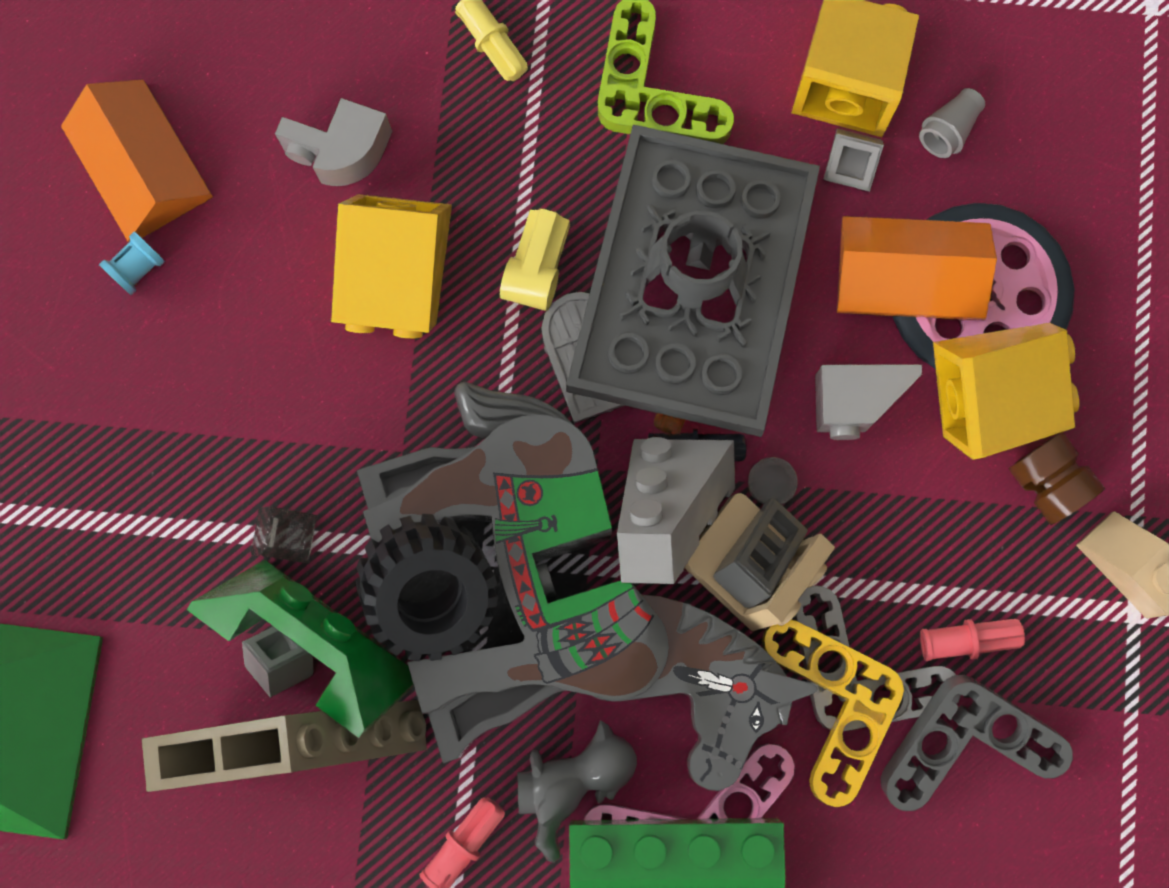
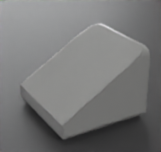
M837 129L824 180L870 192L884 146L883 140Z

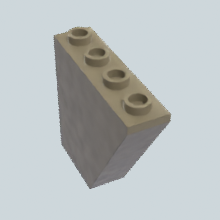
M411 700L397 702L359 738L323 711L285 715L142 738L146 791L152 792L291 773L427 750L425 738L426 722L419 701Z

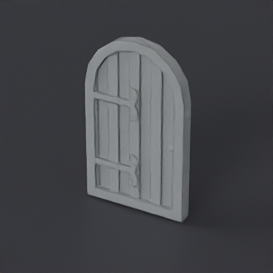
M585 292L566 294L554 301L549 310L546 311L541 327L544 350L549 356L574 424L624 406L566 392V384L589 298V293Z

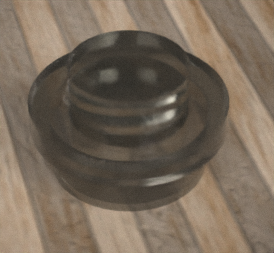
M776 457L765 458L757 462L748 476L749 491L752 497L762 505L772 497L781 505L787 503L794 496L798 486L797 474L794 468L787 461Z

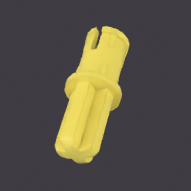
M461 0L455 8V13L461 18L476 39V49L479 52L486 53L504 80L515 81L519 79L528 69L527 62L507 36V26L497 22L482 0Z

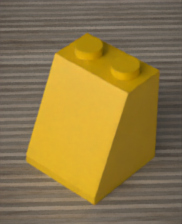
M823 0L791 113L883 137L902 97L919 15L907 12L904 7L896 4L880 5L865 0Z
M360 194L339 203L331 322L346 324L345 330L355 333H372L375 331V327L394 329L393 335L401 338H421L423 332L429 333L437 322L452 204Z
M1043 323L933 342L943 437L972 460L984 458L1075 428L1074 412H1077L1079 409V395L1076 386L1071 383L1070 364H1073L1075 361V347L1071 336L1067 334V330L1051 323Z

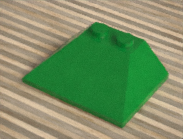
M267 560L261 561L191 601L187 608L190 613L228 641H231L264 619L336 672L315 706L358 738L414 687L407 663L388 651V649L356 627L348 618L337 613L311 594L306 587L292 580Z
M0 624V831L63 840L68 838L103 637Z

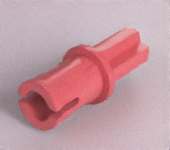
M972 619L964 620V624L961 626L929 630L921 629L920 644L925 661L969 655L970 659H978L979 653L1022 648L1025 644V633L1018 619L974 624Z
M488 797L481 798L456 831L449 830L445 835L447 841L433 860L419 874L423 882L430 888H450L470 861L478 860L480 857L479 848L504 818V810Z

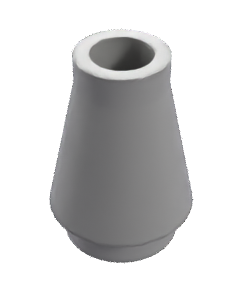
M965 88L957 97L927 117L922 123V131L919 134L924 148L940 158H948L951 154L960 152L978 115L985 108V100L981 94L973 89Z

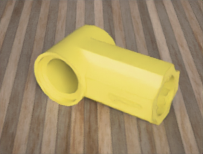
M545 209L530 210L516 256L509 259L503 274L500 287L501 299L544 311L549 310L558 283V263L570 228V221L563 218L556 212Z

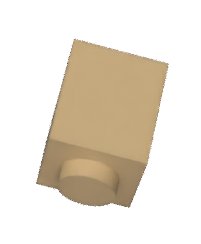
M1115 511L1111 512L1076 546L1146 619L1168 616L1169 544Z

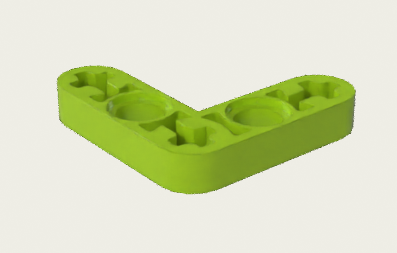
M648 0L620 1L613 15L598 96V118L601 124L608 130L624 134H631L634 124L724 144L730 137L734 123V114L730 106L724 101L645 87L655 32L656 11ZM632 13L641 14L642 22L638 24L636 41L627 39L628 20L631 18ZM631 54L639 60L640 67L634 73L623 74L615 69L613 63L618 56ZM616 99L625 100V108L627 109L623 110L621 116L616 117L613 115L610 106L615 105ZM640 102H646L644 122L637 121ZM661 105H669L677 111L679 118L670 126H662L653 120V110ZM687 109L693 110L690 129H684ZM708 114L718 116L717 122L721 125H717L715 132L706 131V123L703 121L708 119Z

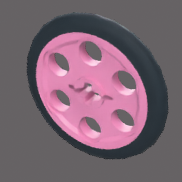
M986 203L953 206L927 219L933 221L991 224L997 262L990 295L992 301H989L987 318L985 321L959 319L962 330L957 338L983 334L985 328L990 325H1000L1007 330L1051 323L1067 330L1073 314L1075 292L1071 267L1060 244L1044 226L1023 212L1003 205ZM1010 245L1022 248L1027 256L1025 267L1017 270L1007 267L1002 262V249ZM1024 290L1036 292L1042 300L1040 313L1035 315L1023 313L1016 303L1018 293ZM893 316L903 340L921 360L936 369L933 342L948 340L940 336L936 331L935 322L937 318Z

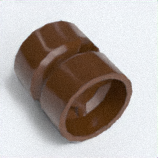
M1064 432L1058 433L1008 468L1025 491L1034 490L1037 496L1034 504L1050 525L1066 518L1105 490V487L1089 466H1079L1076 463L1079 452Z

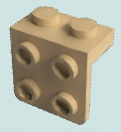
M738 493L727 500L718 512V516L713 524H709L701 534L699 546L685 568L751 631L776 624L780 626L785 625L799 611L801 603L798 600L806 588L812 587L825 574L827 566L824 563L835 546L822 534L802 540L772 596L752 608H745L713 577L725 556L760 511L746 495ZM770 523L768 524V527L781 540H786Z

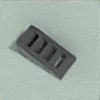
M774 497L770 498L725 556L713 576L714 579L745 608L756 606L772 596L808 530ZM769 523L786 539L785 541L781 540L768 527Z

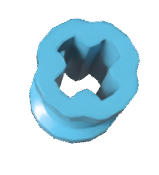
M135 231L129 236L130 242L110 261L104 259L99 264L130 295L136 291L135 284L155 265L161 266L165 262Z

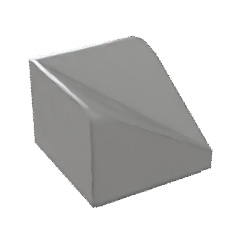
M274 626L242 642L245 667L269 697L313 675V655Z

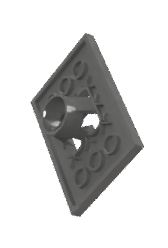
M633 124L568 376L566 392L762 437L820 166ZM665 232L664 236L657 241L658 236ZM686 236L690 240L686 265L710 270L715 248L722 245L732 257V260L729 262L730 268L711 279H694L681 273L675 266L672 267V262L668 255L672 251L670 245L679 237ZM742 249H743V250L746 252V254H747V261H745V258H744L743 253H742ZM660 273L665 284L678 294L675 307L669 310L649 306L643 300L645 287ZM729 288L736 305L734 319L728 323L706 319L701 313L703 300L718 297Z

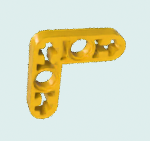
M790 620L782 626L778 624L769 626L763 634L762 647L779 666L845 699L809 779L811 791L818 800L833 807L845 806L857 796L902 700L904 692L903 682L898 673L891 668L798 621ZM788 629H791L795 632L793 641L805 648L810 647L811 639L819 643L809 656L807 670L799 666V663L805 656L795 651H787L784 657L777 653L779 644L772 640L775 633L784 634ZM827 651L838 652L846 663L845 673L836 681L825 679L818 670L819 658ZM857 662L865 666L858 675L872 681L878 680L881 675L886 678L885 687L891 691L889 698H878L873 703L870 700L872 696L870 689L860 684H854L853 693L845 689L855 677ZM854 720L862 721L866 724L871 736L868 745L858 751L849 749L845 745L842 736L844 727ZM834 748H836L842 755L860 760L857 770L851 765L846 764L841 775V779L847 783L844 793L835 791L829 797L826 795L828 786L821 779L825 772L834 774L841 760L831 758V754Z

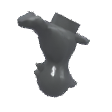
M601 720L592 741L578 756L554 759L543 763L539 751L532 750L530 755L532 771L517 772L519 814L536 813L538 831L535 846L541 850L547 861L555 863L561 858L557 838L558 830L561 823L575 811L588 790H596L595 797L597 803H602L605 797L613 800L620 788L625 786L634 775L637 766V756L632 745L623 737L615 735L611 727Z

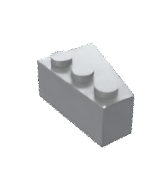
M662 437L634 439L617 530L621 583H675L699 546V535L707 524H713L718 516L717 508L724 497H730L735 489L734 440H667Z

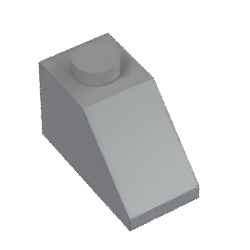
M822 365L815 375L817 432H830V439L854 440L860 438V432H866L922 375V365Z

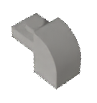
M341 98L327 132L282 117L275 135L288 158L306 166H311L314 161L313 169L321 184L345 186L362 180L376 168L385 151L392 129L386 113Z

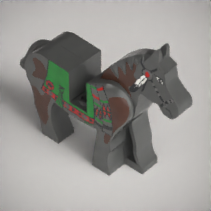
M461 382L456 386L454 395L464 427L472 435L485 438L479 445L462 449L429 447L357 470L368 507L367 510L363 511L371 539L377 542L382 539L379 530L388 524L394 530L402 526L400 518L410 515L413 522H421L422 514H433L438 524H440L444 516L454 520L455 523L462 521L492 522L499 572L511 609L524 634L523 642L458 653L454 656H442L441 660L430 661V659L407 662L422 714H429L443 763L463 757L466 750L481 735L493 728L515 721L558 692L571 691L591 695L606 701H625L682 693L690 698L691 721L699 737L687 758L689 775L698 785L708 790L719 791L730 787L739 778L748 753L759 736L771 731L778 724L787 725L792 701L814 694L818 690L817 686L812 683L787 677L778 663L761 646L714 615L676 600L661 596L641 595L632 583H621L620 580L561 600L548 602V598L557 596L547 564L537 565L536 563L610 540L612 526L590 443L584 434L559 410L543 401L526 395L492 391L468 382Z

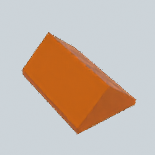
M144 80L86 84L61 127L128 242H130L129 236L134 231L143 238L213 198Z
M843 216L837 313L985 321L997 262L991 224Z

